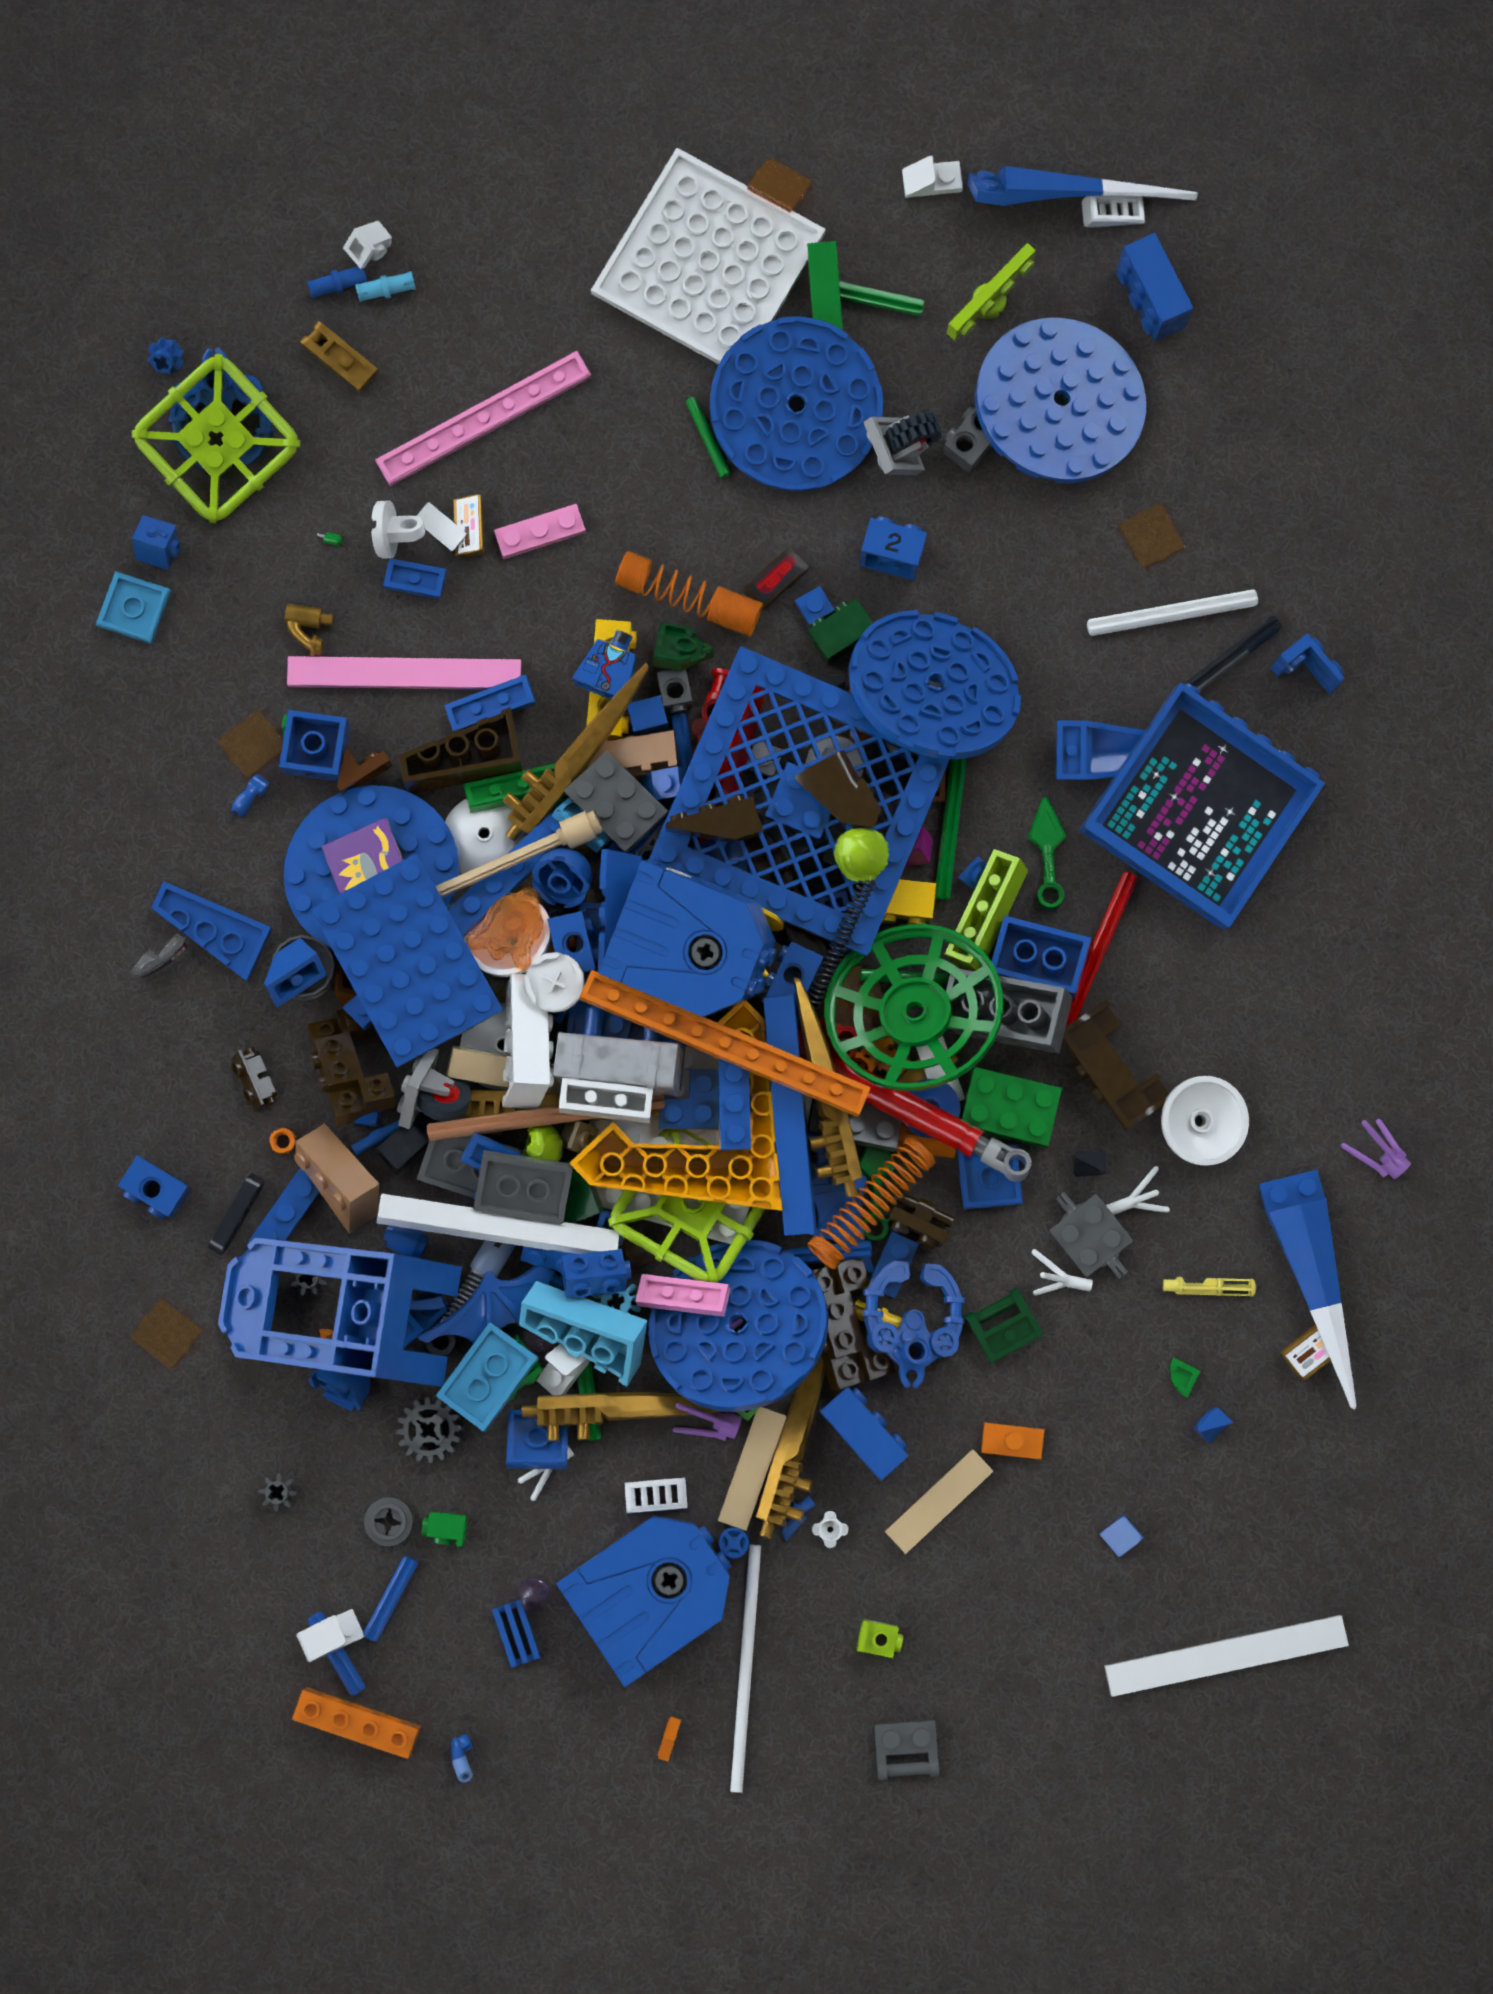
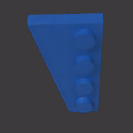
M164 881L151 907L219 961L249 982L270 936L271 927Z

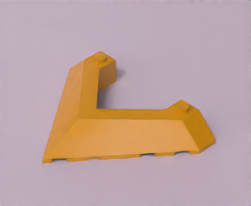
M747 1001L735 1005L718 1022L766 1043L765 1020ZM750 1071L751 1150H720V1124L718 1129V1145L633 1143L612 1122L569 1163L591 1186L782 1211L770 1080Z

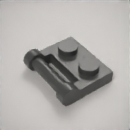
M935 1720L874 1724L878 1781L888 1780L887 1777L923 1774H929L930 1777H939ZM928 1753V1762L886 1764V1755Z

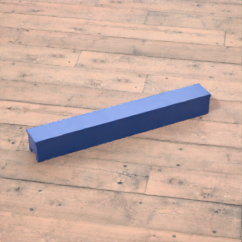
M796 994L763 998L767 1044L801 1058ZM771 1081L784 1235H815L817 1233L810 1147L808 1144L805 1095Z

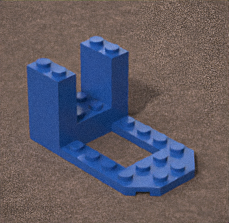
M254 1238L247 1245L248 1249L240 1257H235L227 1265L218 1325L222 1333L228 1335L232 1343L230 1348L235 1357L443 1387L448 1357L403 1350L412 1291L457 1297L462 1267L393 1253L264 1238ZM280 1272L342 1279L332 1340L271 1331Z

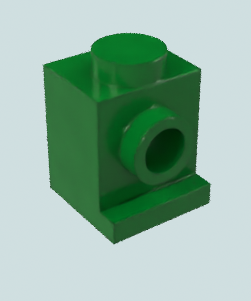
M431 1511L429 1512V1518L424 1517L422 1535L434 1537L433 1543L451 1545L452 1539L457 1540L456 1546L462 1547L465 1545L468 1515Z

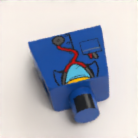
M616 630L611 644L598 639L572 678L574 685L611 700L634 675L637 662L636 655L627 651L632 636L626 632Z

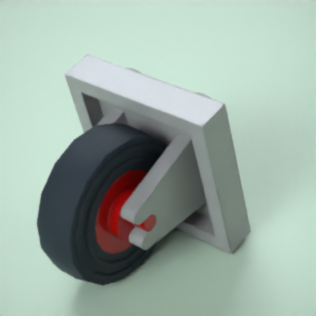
M434 1048L424 1053L423 1056L417 1057L412 1067V1076L407 1075L401 1087V1092H404L405 1095L401 1097L397 1107V1112L401 1113L399 1126L410 1129L419 1111L434 1120L443 1122L459 1119L468 1111L471 1100L469 1086L461 1079L450 1078L446 1076V1073L435 1071L439 1054L438 1049Z

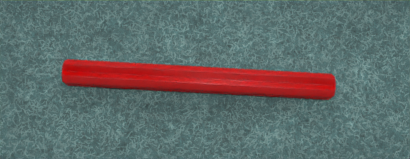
M1125 871L1121 875L1091 944L1075 1002L1072 1001L1066 1026L1078 1018L1138 880V877L1130 872Z

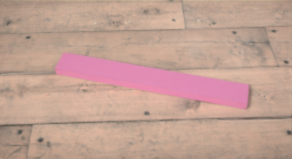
M575 351L375 459L389 486H392L590 379L591 374L578 351Z
M288 656L287 685L288 687L485 690L520 677L522 662L521 659Z

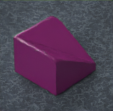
M925 827L920 829L905 867L930 863L933 839Z

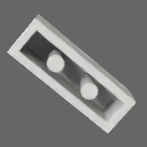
M562 1078L559 1112L563 1114L650 1123L653 1088Z

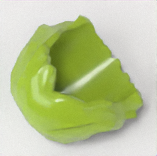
M868 828L851 829L837 839L834 857L839 869L847 879L858 883V880L869 883L871 879L875 880L888 865L889 843L885 840L882 833Z
M551 1125L529 1127L527 1130L529 1136L522 1155L559 1162L563 1156V1140L558 1131Z

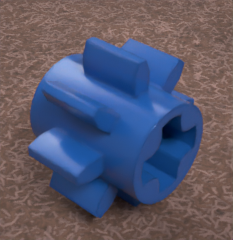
M160 337L157 344L152 343L148 349L151 355L147 362L151 363L157 373L171 375L174 369L179 370L184 362L181 359L184 349H180L176 340H165L163 337Z

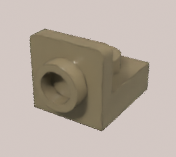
M581 1121L566 1122L561 1134L563 1149L578 1154L581 1153L597 1137L599 1128Z

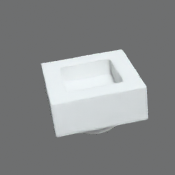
M764 742L754 745L752 749L755 760L770 755ZM773 746L775 753L782 751V749ZM773 761L758 766L761 774L770 777L776 772Z

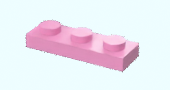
M576 503L495 529L494 532L503 559H507L584 534L586 530Z
M642 1274L635 1302L640 1307L724 1317L731 1289L728 1284Z

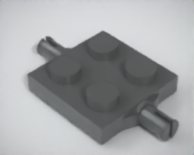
M1066 1192L1061 1194L1062 1198L1059 1195L1055 1200L1061 1205L1066 1214L1049 1231L1085 1277H1088L1098 1268L1107 1265L1118 1279L1125 1275L1128 1270L1125 1269L1117 1257L1121 1250L1134 1240L1099 1195L1096 1193L1086 1202L1077 1205L1073 1203Z

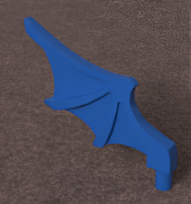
M808 1133V1139H809V1138H813V1137H817V1136H821L822 1134H820V1133H815V1134ZM825 1147L811 1150L816 1152V1168L829 1165L828 1159L825 1157ZM816 1173L812 1179L814 1203L817 1210V1233L814 1236L820 1237L819 1230H827L826 1223H833V1215L840 1216L839 1209H846L845 1203L852 1202V1197H846L843 1183L832 1185V1176L818 1180ZM865 1175L855 1180L857 1192L859 1188H865V1182L867 1181ZM855 1197L857 1205L862 1207V1200ZM848 1204L850 1211L862 1220V1214L857 1208ZM841 1211L843 1217L853 1224L864 1236L863 1229L853 1220L850 1214ZM835 1218L838 1226L850 1234L856 1242L865 1241V1238L864 1240L858 1238L842 1220ZM828 1225L834 1235L844 1243H848L837 1228ZM822 1232L825 1240H833L829 1234ZM862 1258L866 1271L873 1273L874 1268L871 1259Z
M533 1266L519 1277L511 1280H500L493 1275L492 1271H487L477 1289L458 1310L438 1325L417 1336V1338L424 1342H430L440 1336L456 1335L464 1337L474 1344L489 1322L499 1329L515 1323L520 1327L521 1304L535 1282L538 1281L546 1285L551 1284L558 1289H562V1277L557 1275L554 1270L543 1266Z

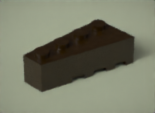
M511 707L502 710L500 714L489 719L488 717L476 722L477 724L460 731L458 729L449 733L450 736L438 741L433 740L399 755L406 791L418 793L523 771Z

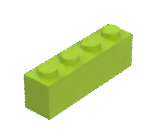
M996 849L993 850L956 928V932L971 939L987 956H989L1000 933L1003 918L1008 916L1029 871L1020 858ZM949 943L945 955L953 965L969 971H977L982 967L968 952Z

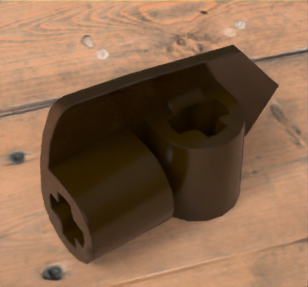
M845 750L827 757L795 776V780L841 823L874 828L881 808L866 781L858 776Z

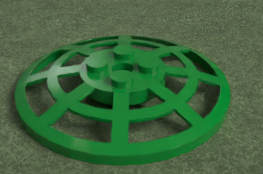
M910 924L889 928L877 933L869 953H875L881 967L876 969L866 979L859 992L842 987L854 966L865 956L851 951L840 963L837 971L834 972V977L831 979L832 982L829 983L830 987L827 989L825 998L824 1018L827 1033L836 1053L844 1064L855 1074L872 1084L901 1091H918L942 1086L964 1075L984 1058L1000 1030L1004 1012V996L997 971L992 961L978 945L954 930L936 925ZM906 938H932L928 955H909L892 960L884 947L888 943ZM944 941L952 943L968 952L982 967L966 977L955 965L940 958ZM911 965H925L922 978L913 977L903 980L897 969ZM937 968L952 975L959 983L945 991L938 983L934 982ZM887 975L892 987L887 990L882 1000L868 996L875 984ZM987 977L992 984L995 997V1016L993 1021L977 1020L978 1003L974 987ZM966 993L969 1003L968 1019L952 1016L950 1002ZM837 998L855 1004L853 1021L858 1036L842 1042L838 1036L835 1022ZM864 1007L879 1011L882 1026L868 1032L865 1031L863 1024ZM913 1007H921L924 1010L922 1015L917 1018H911L907 1014ZM948 1028L964 1030L957 1042L945 1051L938 1039ZM972 1033H989L980 1051L965 1065L957 1069L950 1058L965 1046ZM889 1036L890 1039L899 1044L895 1057L892 1058L882 1053L873 1045V1042ZM928 1045L934 1055L933 1058L927 1060L906 1061L911 1047ZM864 1046L867 1052L875 1059L890 1066L885 1079L877 1078L863 1070L851 1059L847 1052ZM939 1064L946 1074L938 1079L921 1083L897 1082L903 1069L920 1070Z

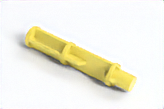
M1177 1277L1175 1280L1163 1279V1291L1175 1292L1178 1295L1252 1297L1256 1292V1283L1254 1279L1206 1278L1203 1283H1185L1182 1277ZM1224 1281H1249V1284H1224ZM1223 1290L1248 1291V1294L1223 1293Z

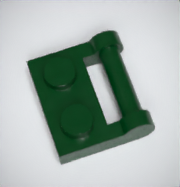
M1017 1287L1009 1291L1010 1295L975 1314L970 1312L964 1316L990 1363L1044 1335ZM1016 1305L1020 1312L1019 1314L986 1332L983 1331L980 1324Z

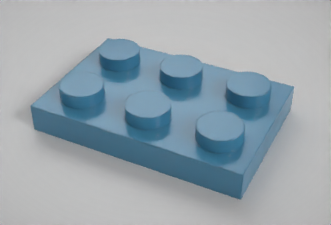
M489 1322L436 1397L483 1432H486L539 1357Z

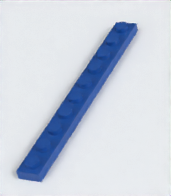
M553 812L509 853L556 833V830L561 827L559 822L552 817ZM546 852L475 883L448 909L463 938L532 875L534 866ZM357 995L343 1007L344 1011L364 1031L373 1024Z

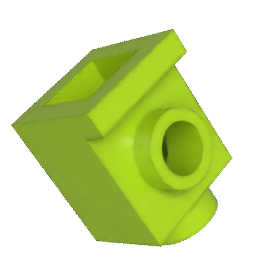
M862 1619L856 1649L860 1652L893 1658L894 1652L900 1653L903 1634H898V1626ZM879 1634H884L887 1637V1642L882 1646L877 1645L875 1642V1638Z

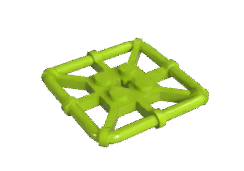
M215 354V357L207 359L176 388L172 386L168 390L169 394L138 422L135 430H132L131 438H134L140 451L166 478L165 482L169 486H173L200 516L209 520V523L214 524L229 516L256 490L260 491L264 488L263 484L293 457L297 448H300L301 443L293 428L266 400L268 396L263 391L259 392L233 362L223 357V354ZM214 369V401L198 414L183 396ZM223 370L251 399V402L236 416L222 403ZM177 402L193 418L179 433L147 431ZM259 408L286 439L253 437L241 422L255 409ZM212 432L216 434L219 432L223 433L224 436L221 438L223 444L220 447L217 444L213 446L209 444L211 440L209 435ZM147 439L179 441L192 456L174 471ZM254 445L285 447L256 475L240 460ZM197 462L211 476L209 508L181 478ZM234 464L249 481L218 508L219 477Z
M664 1129L658 1135L664 1137L667 1141L672 1135L674 1144H682L679 1132H683L704 1145H713L692 1134L687 1129ZM624 1190L612 1209L608 1223L609 1227L614 1228L619 1235L655 1255L654 1259L657 1261H665L697 1281L718 1283L727 1274L746 1241L752 1239L754 1235L752 1231L766 1209L753 1207L743 1225L722 1214L727 1206L725 1203L698 1200L701 1206L689 1209L687 1208L688 1203L685 1201L686 1198L661 1195L654 1207L624 1213L636 1194V1191ZM657 1216L673 1227L662 1245H659L630 1228L626 1223ZM717 1222L731 1229L737 1235L715 1269L707 1237ZM680 1231L699 1241L706 1271L669 1250Z

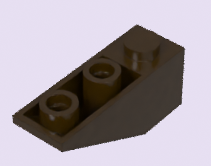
M744 794L727 799L728 804L716 807V804L712 803L698 808L699 813L688 816L687 812L675 814L669 817L670 822H666L665 825L667 832L732 844L759 836L763 832L753 797L745 798Z

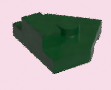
M666 622L660 623L652 666L682 671L713 658L714 649L708 643L703 644L696 637V632L689 626Z

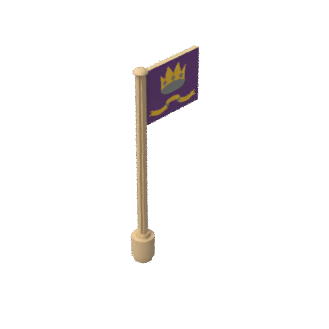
M594 810L588 813L583 811L560 821L561 828L557 829L556 833L435 887L441 898L557 846L569 845L573 849L597 838V834L603 832ZM387 818L321 846L339 894L403 860Z

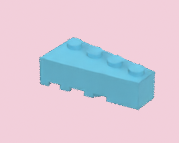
M538 1281L535 1282L522 1301L520 1326L552 1344L559 1342L565 1346L568 1353L578 1358L581 1355L596 1364L595 1369L604 1374L608 1370L620 1377L618 1382L625 1386L629 1385L641 1365L647 1320L586 1298H566L565 1291Z

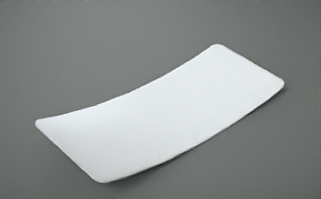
M429 502L417 515L423 520L425 529L451 551L466 536V532Z

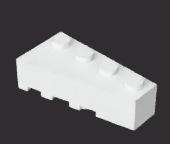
M511 974L506 985L505 1025L511 1026V1029L508 1028L506 1030L504 1040V1052H509L510 1056H507L506 1066L503 1070V1082H509V1088L506 1095L503 1096L502 1107L537 1109L548 1087H552L554 1083V1069L549 1068V1059H552L553 1041H549L553 1017L552 1014H548V1011L541 1010L531 1002L525 989L524 980L526 975Z

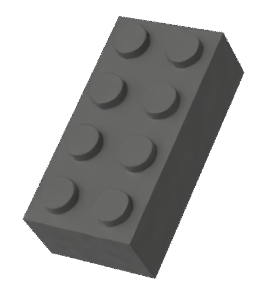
M960 969L966 975V977L970 976L972 973L975 972ZM952 975L949 977L946 991L959 983ZM999 976L1004 996V1012L1001 1027L994 1042L1059 1054L1073 996L1063 987ZM987 977L974 987L978 1003L977 1020L993 1021L995 1016V997L992 984ZM965 993L950 1002L952 1016L968 1019L969 1003ZM953 1028L946 1030L947 1033L962 1035L964 1031ZM973 1032L971 1037L987 1040L989 1033Z

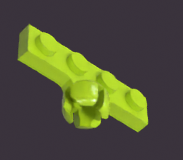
M1027 243L989 283L982 284L976 288L972 300L948 324L947 334L954 341L961 335L967 336L975 327L976 323L974 321L978 317L987 320L995 319L999 316L1000 312L1004 311L1007 300L1006 295L1014 287V280L1020 274L1025 276L1035 264L1033 260L1036 250Z

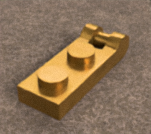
M318 321L312 327L313 332L308 337L304 336L300 340V345L357 392L361 393L379 373L378 369L333 331ZM322 338L326 339L327 342L322 347L317 345Z

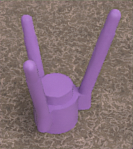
M1377 1119L1376 1123L1392 1148L1385 1143L1366 1120H1363L1362 1125L1385 1152L1379 1159L1382 1165L1346 1143H1342L1341 1148L1377 1170L1383 1178L1389 1174L1393 1179H1396L1411 1165L1405 1158L1407 1156L1406 1153L1398 1146L1381 1119Z
M676 1403L677 1409L714 1422L712 1428L717 1431L675 1426L673 1427V1432L714 1437L723 1441L726 1440V1437L735 1439L742 1417L736 1415L735 1412L723 1411L724 1413L718 1412L714 1416L696 1408Z

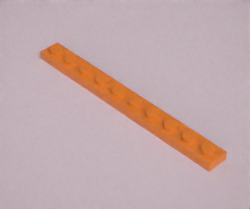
M591 970L579 997L581 1001L856 1117H859L871 1088Z

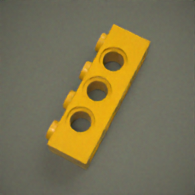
M596 619L594 643L600 639L611 644L616 630H620L632 636L627 651H630V648L636 649L637 631H632L631 622ZM590 692L587 726L610 701L609 699ZM625 712L607 738L610 741L622 739L623 734H628L630 717L625 716Z

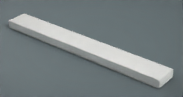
M381 1193L377 1224L576 1254L618 1250L619 1234L611 1229L566 1222L558 1224L475 1211L471 1207Z
M1342 1615L1104 1665L1110 1695L1113 1697L1349 1645Z

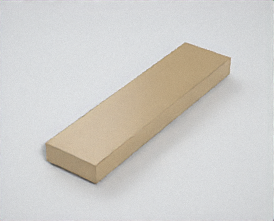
M452 1046L446 1076L509 1088V1082H503V1070L506 1066L507 1055ZM549 1063V1068L554 1069V1064ZM554 1078L553 1086H549L546 1093L560 1094L562 1084H559Z
M763 1407L757 1410L718 1521L745 1531L747 1530L787 1416Z
M972 1449L886 1529L885 1533L906 1554L978 1487L993 1470Z

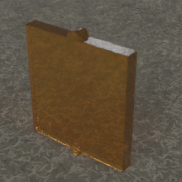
M769 157L761 169H756L755 177L749 183L747 189L791 213L797 203L804 200L805 192L812 184V180Z
M1162 503L1144 512L1140 510L1136 516L1119 523L1141 568H1145L1159 560L1165 561L1167 556L1185 548Z
M256 710L217 740L230 756L229 761L231 763L235 762L247 778L281 753L283 740L275 731L276 727L270 725L259 710Z
M161 1298L148 1315H143L142 1323L130 1338L168 1368L172 1369L182 1355L190 1351V1345L201 1333L202 1329Z

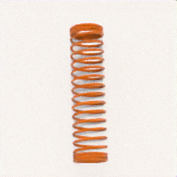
M907 1137L903 1142V1147L897 1148L898 1154H891V1161L884 1162L885 1168L879 1167L878 1174L871 1175L872 1181H866L865 1188L858 1189L859 1195L852 1196V1202L845 1203L846 1209H839L840 1216L833 1215V1223H826L827 1230L820 1229V1237L813 1236L812 1240L808 1242L810 1250L826 1266L836 1269L841 1264L840 1259L845 1260V1257L837 1248L825 1240L822 1232L829 1234L844 1251L851 1253V1249L831 1232L828 1225L837 1228L848 1242L858 1246L856 1240L838 1226L835 1218L842 1220L858 1238L864 1240L863 1234L843 1217L841 1211L850 1214L853 1220L866 1232H871L868 1225L850 1211L848 1204L855 1206L867 1221L877 1226L876 1220L862 1207L857 1205L855 1197L861 1199L877 1217L884 1219L880 1210L863 1197L861 1190L869 1193L882 1209L890 1212L889 1206L869 1190L868 1183L874 1185L887 1201L897 1205L896 1200L885 1189L876 1184L874 1176L880 1178L897 1197L903 1198L900 1190L885 1179L880 1170L886 1171L902 1189L910 1191L908 1185L888 1169L887 1163L894 1165L908 1182L916 1185L915 1179L904 1168L895 1163L893 1156L900 1158L904 1165L917 1177H923L919 1169L900 1154V1149L906 1151L912 1160L925 1171H929L935 1165L934 1157L920 1142L914 1138Z

